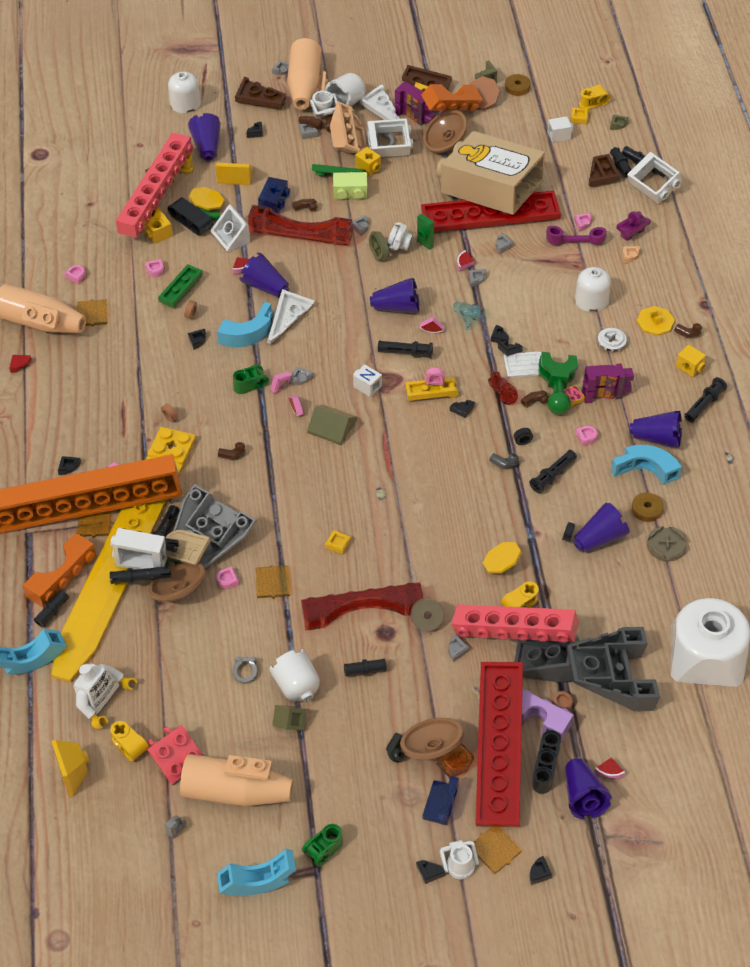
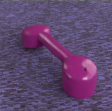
M548 226L546 239L553 245H560L562 242H590L591 244L598 245L606 240L607 231L603 227H596L589 232V235L563 236L564 232L560 227Z

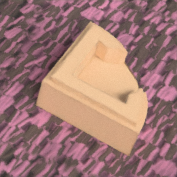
M640 246L622 247L624 263L632 262L639 256Z

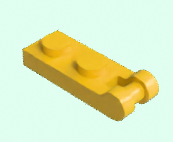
M454 377L445 378L444 385L426 384V380L405 382L408 401L446 396L455 398L459 395L458 388L455 387L457 383Z

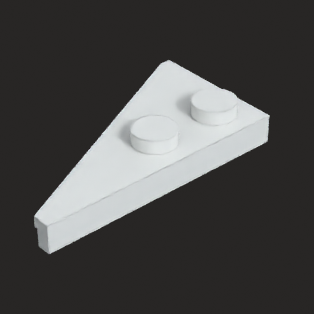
M382 84L360 99L362 106L383 120L400 119L399 116L397 117L396 110L389 100L388 94L385 93Z
M282 289L267 343L272 344L313 306L315 300Z

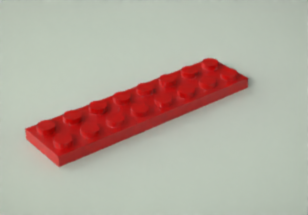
M554 190L532 193L513 215L467 200L421 204L422 214L434 221V232L561 219V212Z
M481 662L476 826L520 827L523 662Z

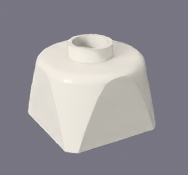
M716 598L697 599L683 607L671 625V677L676 682L732 687L741 685L744 681L750 642V626L745 615L733 604Z

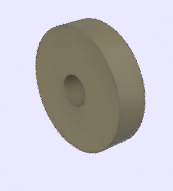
M422 598L412 606L410 616L413 624L418 629L432 631L441 625L444 612L441 605L434 599ZM429 611L430 616L425 618L424 613Z

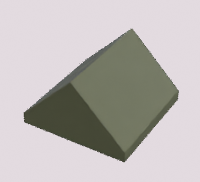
M316 405L307 432L342 445L355 424L357 416L326 405Z

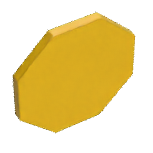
M206 187L193 188L189 195V199L195 206L206 210L220 209L224 203V198L218 191Z
M651 306L640 311L636 322L643 332L659 336L671 331L675 319L669 310Z
M502 542L488 551L483 564L488 573H503L517 563L522 551L516 542Z

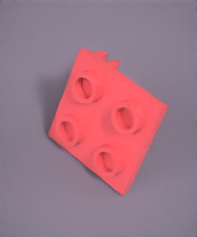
M183 725L174 730L166 726L163 728V732L167 733L164 738L158 742H154L151 739L146 741L150 745L147 751L171 785L181 778L187 754L203 756Z

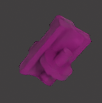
M632 211L628 214L627 219L617 224L616 229L621 232V237L628 241L632 239L633 234L643 232L645 227L651 224V220L645 218L640 211Z

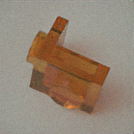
M460 743L453 753L439 758L436 765L451 779L468 771L474 760V755Z

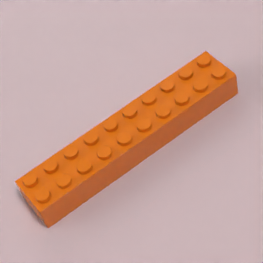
M173 454L0 489V533L182 496V489Z

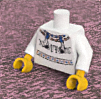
M84 664L80 667L79 672L81 675L73 686L76 693V707L88 719H92L91 724L94 729H102L103 727L99 721L102 724H107L108 719L105 716L98 717L97 715L120 686L118 682H121L123 689L133 690V688L129 687L128 683L129 681L137 683V680L135 678L123 677V673L109 665Z

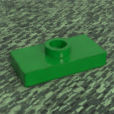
M420 214L417 216V242L430 250L434 247V221Z

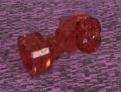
M493 372L488 379L489 386L495 392H500L502 403L507 405L514 404L518 399V390L508 383V380L501 377L499 372Z

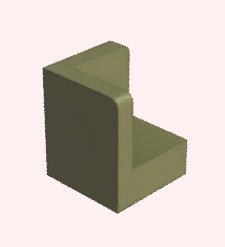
M488 60L486 61V70L476 73L475 79L484 76L494 79L497 84V70Z
M275 705L273 726L289 730H304L307 709Z

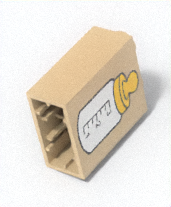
M472 131L463 142L458 141L455 144L453 152L447 158H442L439 161L436 175L441 178V193L513 215L543 182L545 152Z

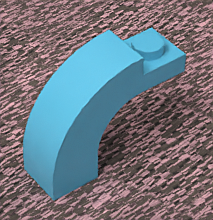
M264 302L257 316L248 322L237 323L224 319L217 331L218 344L229 347H245L263 340L271 329L273 318L271 303Z
M634 445L626 447L623 456H618L612 460L611 472L616 477L634 469H645L654 473L661 483L665 485L680 479L682 466L675 457L661 448L650 445Z
M43 629L33 641L17 648L0 647V668H5L6 673L11 675L27 673L50 663L67 646L60 631Z
M285 849L270 861L259 865L242 866L232 863L228 864L217 873L220 894L249 896L266 893L289 883L288 876L296 871L293 850Z

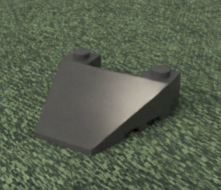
M622 627L616 632L610 634L607 632L595 639L588 638L567 645L574 683L630 710L654 711L660 699L656 679L633 680L628 658H642L648 645L644 627Z

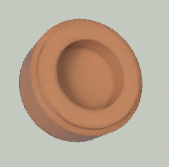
M191 300L188 302L184 317L189 319L194 317L197 310V302Z
M166 403L161 407L162 413L169 421L173 422L179 417L176 410L170 404Z
M559 691L554 694L552 704L570 711L573 706V697L566 691Z

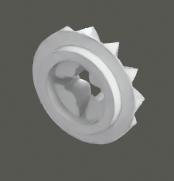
M606 328L599 333L597 341L600 347H604L605 350L611 349L613 352L615 349L620 351L621 347H625L627 337L619 329Z

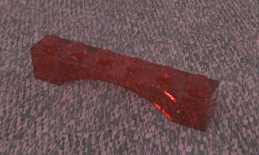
M252 205L248 215L250 232L345 246L350 245L353 235L352 219L334 217L327 221L314 223L300 222L284 217L269 207Z
M421 583L390 585L384 588H370L364 591H350L343 594H329L323 597L301 600L305 631L326 628L338 617L359 609L379 608L394 611L403 616H409L412 606L418 600L424 598Z

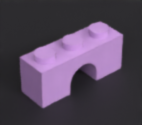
M524 689L522 696V725L530 717H540L544 720L542 735L548 730L557 731L561 736L562 742L572 726L574 714Z

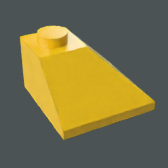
M53 740L51 741L70 798L75 795L88 772L86 763L90 761L86 750L82 751L79 743Z

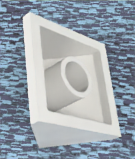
M229 204L210 230L228 252L250 243L249 225L236 209Z

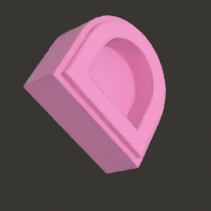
M162 259L145 262V268L149 276L159 277L164 273Z
M74 265L64 273L66 279L80 284L86 277L83 266Z
M430 368L427 370L426 384L444 385L445 373L442 369Z
M583 426L576 429L575 433L583 446L596 442L598 432L594 427Z
M232 566L220 570L216 575L217 585L220 588L229 589L239 585Z

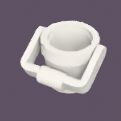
M318 91L313 94L310 104L316 117L323 118V116L334 113L335 107L332 108V103L334 101L336 106L338 102L335 93Z
M401 222L395 223L387 242L391 251H397L398 249L408 251L412 242L413 234L405 231L407 225Z
M462 840L450 842L449 846L442 847L439 850L444 871L448 872L455 879L469 878L474 873L475 865H479L473 841L462 842ZM450 850L451 852L446 864L444 852Z

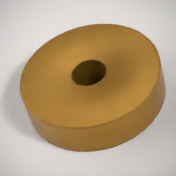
M513 74L505 80V90L511 95L522 96L530 91L531 82L525 75Z
M646 492L638 494L633 499L632 513L637 519L652 522L662 515L663 502L657 495Z

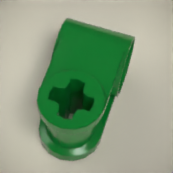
M255 364L233 373V389L238 394H245L249 391L263 388L269 383V378L267 375H264L260 364Z
M333 823L326 825L303 845L302 852L308 854L314 860L316 866L323 865L330 856L342 847L343 837L340 826ZM331 835L338 836L336 839L333 840L328 839V837Z

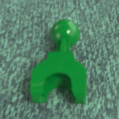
M541 352L538 373L547 381L548 387H553V393L547 400L548 409L553 414L563 415L571 407L570 397L564 393V389H566L567 383L574 379L575 371L578 367L576 355H568L566 362L558 363L551 358L549 352Z

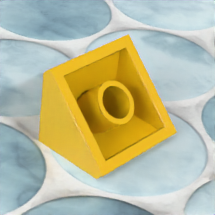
M216 163L217 184L251 185L253 165Z

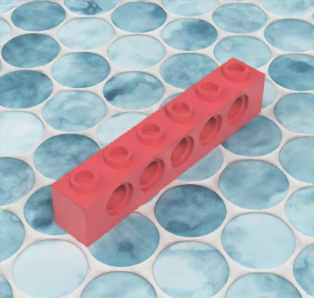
M457 604L452 621L455 634L460 637L499 638L503 640L519 639L522 641L539 640L542 642L559 641L562 643L575 642L579 625L576 610Z

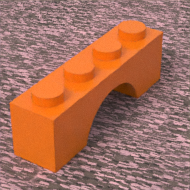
M430 84L421 94L430 111H474L483 101L475 85H463L453 94L442 84Z
M77 533L71 536L63 544L66 557L63 565L49 573L35 572L22 585L25 597L44 608L46 602H50L59 590L65 589L68 583L75 576L79 575L88 563L93 561L96 553L92 542Z

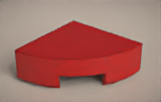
M12 355L9 367L10 372L20 371L19 369L28 366L31 362V355Z

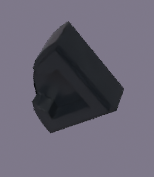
M262 122L254 123V126L247 129V138L263 137Z
M495 325L491 335V342L507 341L508 344L509 336L501 326Z
M205 329L188 333L193 350L204 344L206 340Z
M507 341L498 342V349L506 356L522 352L523 346L518 343L514 345L507 344Z
M471 400L455 402L450 406V411L466 418L474 408L475 402Z
M62 456L58 475H66L75 471L80 466L81 459Z
M544 856L538 858L531 867L529 876L531 885L552 878V873Z
M426 860L416 862V867L425 884L444 877L446 874L440 865L427 862Z

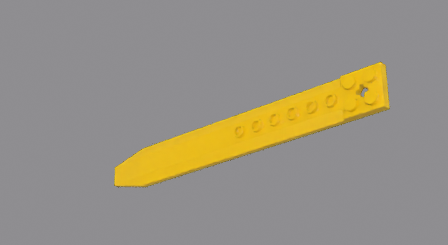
M160 427L146 459L173 454L178 474L180 475L196 441V435ZM175 445L176 447L169 449L168 446ZM168 499L121 509L62 629L61 635L67 647L54 659L51 673L52 678L67 682L73 681L79 673L80 667L86 664L97 651L126 590L128 582L110 583V580H112L110 579V571H124L128 569L118 567L115 564V558L112 557L113 547L110 546L112 536L116 535L118 528L151 534Z

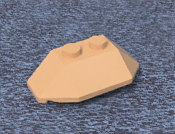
M338 101L330 123L333 147L346 153H358L367 147L364 127L359 118L353 113V108Z

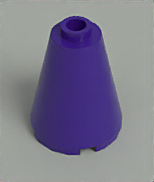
M203 113V116L200 117L195 115L188 122V129L199 155L206 161H211L217 156L221 127L218 116L210 113Z
M258 252L259 256H252L242 270L243 278L240 277L239 279L246 285L279 298L282 289L289 291V283L262 253Z
M409 278L373 292L372 296H370L371 307L381 311L418 313L419 295L416 292L417 284L415 279Z
M672 411L634 419L633 423H630V434H633V438L679 448L682 437V428H680V422H682L681 412Z
M606 502L574 536L575 541L573 543L578 551L586 553L626 537L630 534V530L626 522L622 523L620 512L611 503L607 504Z
M575 758L570 760L565 766L570 812L579 819H585L584 816L590 815L592 818L598 817L610 807L612 796L583 759Z

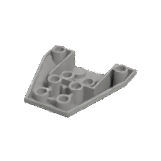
M194 484L183 499L173 531L184 530L211 538L199 561L204 569H206L242 541L257 521L242 511L238 513L214 499L209 492Z

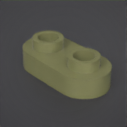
M372 231L369 236V246L377 260H386L390 255V248L381 232Z

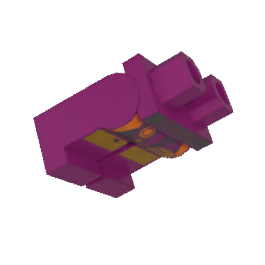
M405 81L395 89L394 108L396 115L404 114L419 125H422L424 122L429 123L436 116L433 114L434 111L429 110L421 96L424 91Z
M617 363L616 366H586L582 384L585 403H592L595 398L612 399L615 397L616 399H621L622 393H631L632 385L630 381L634 379L633 369H623L622 363Z

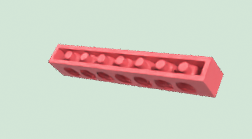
M171 133L116 219L117 232L119 234L137 238L139 233L143 231L154 209H157L159 201L165 196L166 190L172 185L174 177L179 174L181 166L185 164L186 158L193 151L190 136Z

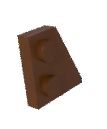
M609 154L593 157L589 187L620 181V174Z

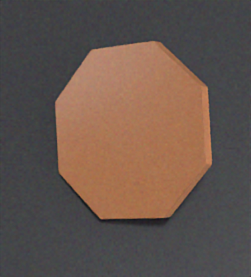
M482 76L470 82L469 85H475L483 99L478 109L485 110L496 104L500 90L494 79Z

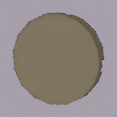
M661 526L654 529L649 534L647 542L648 550L652 556L666 562L681 558L687 546L685 535L680 530L670 526L669 528Z

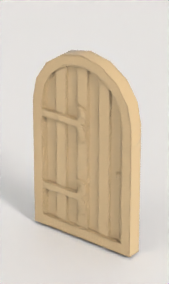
M184 530L173 531L166 538L177 539L179 546L175 547L178 549L177 552L166 550L167 557L197 566L211 538Z

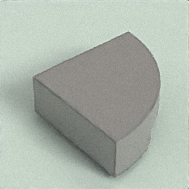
M280 60L272 68V74H287L289 63Z
M299 124L302 139L318 137L316 128L309 127L307 124Z
M366 215L351 222V226L360 236L368 229V218Z
M503 233L498 236L496 241V250L499 254L513 247V242Z
M486 269L468 271L471 287L477 286L485 280Z
M296 367L289 384H304L313 378V372Z
M457 634L451 638L449 644V656L453 662L469 651V647Z
M179 816L172 817L165 824L167 835L175 838L186 821Z

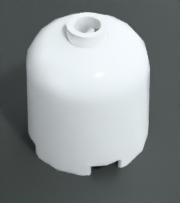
M184 71L172 75L168 82L169 104L172 106L173 111L187 113L188 110H197L201 105L197 78L192 73Z
M347 73L328 82L325 91L332 94L335 93L337 101L352 107L365 96L366 88L360 76L354 73Z
M588 267L578 275L574 298L576 305L580 309L587 312L590 309L601 311L609 304L611 279L604 269Z
M301 649L299 653H295L292 650L277 658V664L274 667L270 666L269 671L283 695L292 702H307L311 700L319 688L320 679L307 652L304 649Z

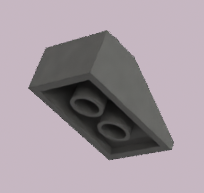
M577 635L575 642L565 643L559 641L518 640L514 662H523V677L553 682L573 681L567 645L579 642L580 640Z

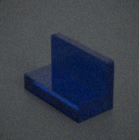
M450 776L449 783L433 781L422 816L424 820L447 826L457 795L459 778Z

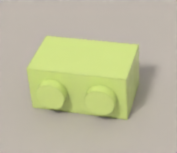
M367 172L333 173L334 199H367Z

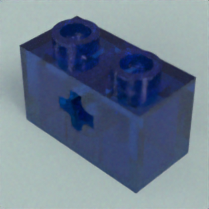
M268 177L258 198L259 212L279 215L280 210L284 209L285 199L289 198L290 195L288 180Z

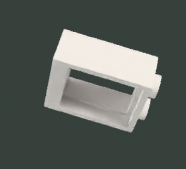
M407 118L367 121L369 148L379 154L381 158L410 155V150L413 149V139H410L409 136L411 135V126L407 124ZM402 132L404 145L378 146L376 133Z
M649 152L627 174L629 184L657 204L667 199L669 194L678 188L682 182L680 172L652 152ZM654 167L670 178L657 192L641 182Z
M118 528L116 535L112 536L110 546L113 547L112 557L115 558L116 566L133 569L165 567L167 560L165 536Z

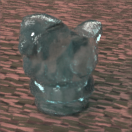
M458 300L453 304V310L466 323V330H469L472 320L481 319L479 304L470 305L467 302L461 303Z

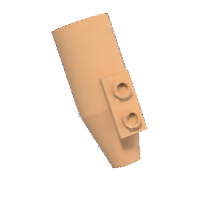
M308 38L298 39L290 47L287 84L293 105L299 110L307 109L313 94L318 91H325L328 82L325 71L320 75L321 47L316 41Z
M7 283L0 287V319L43 332L81 333L85 328L86 317L55 297Z
M187 754L181 773L180 795L182 798L239 806L291 801L294 781L271 771L272 761L233 755H229L228 759Z

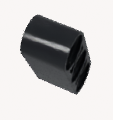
M183 197L167 207L171 217L198 236L213 226L212 219L206 213Z
M548 730L543 733L532 781L533 790L539 794L548 793L552 787L561 744V736L554 730ZM538 779H545L546 781L541 782Z

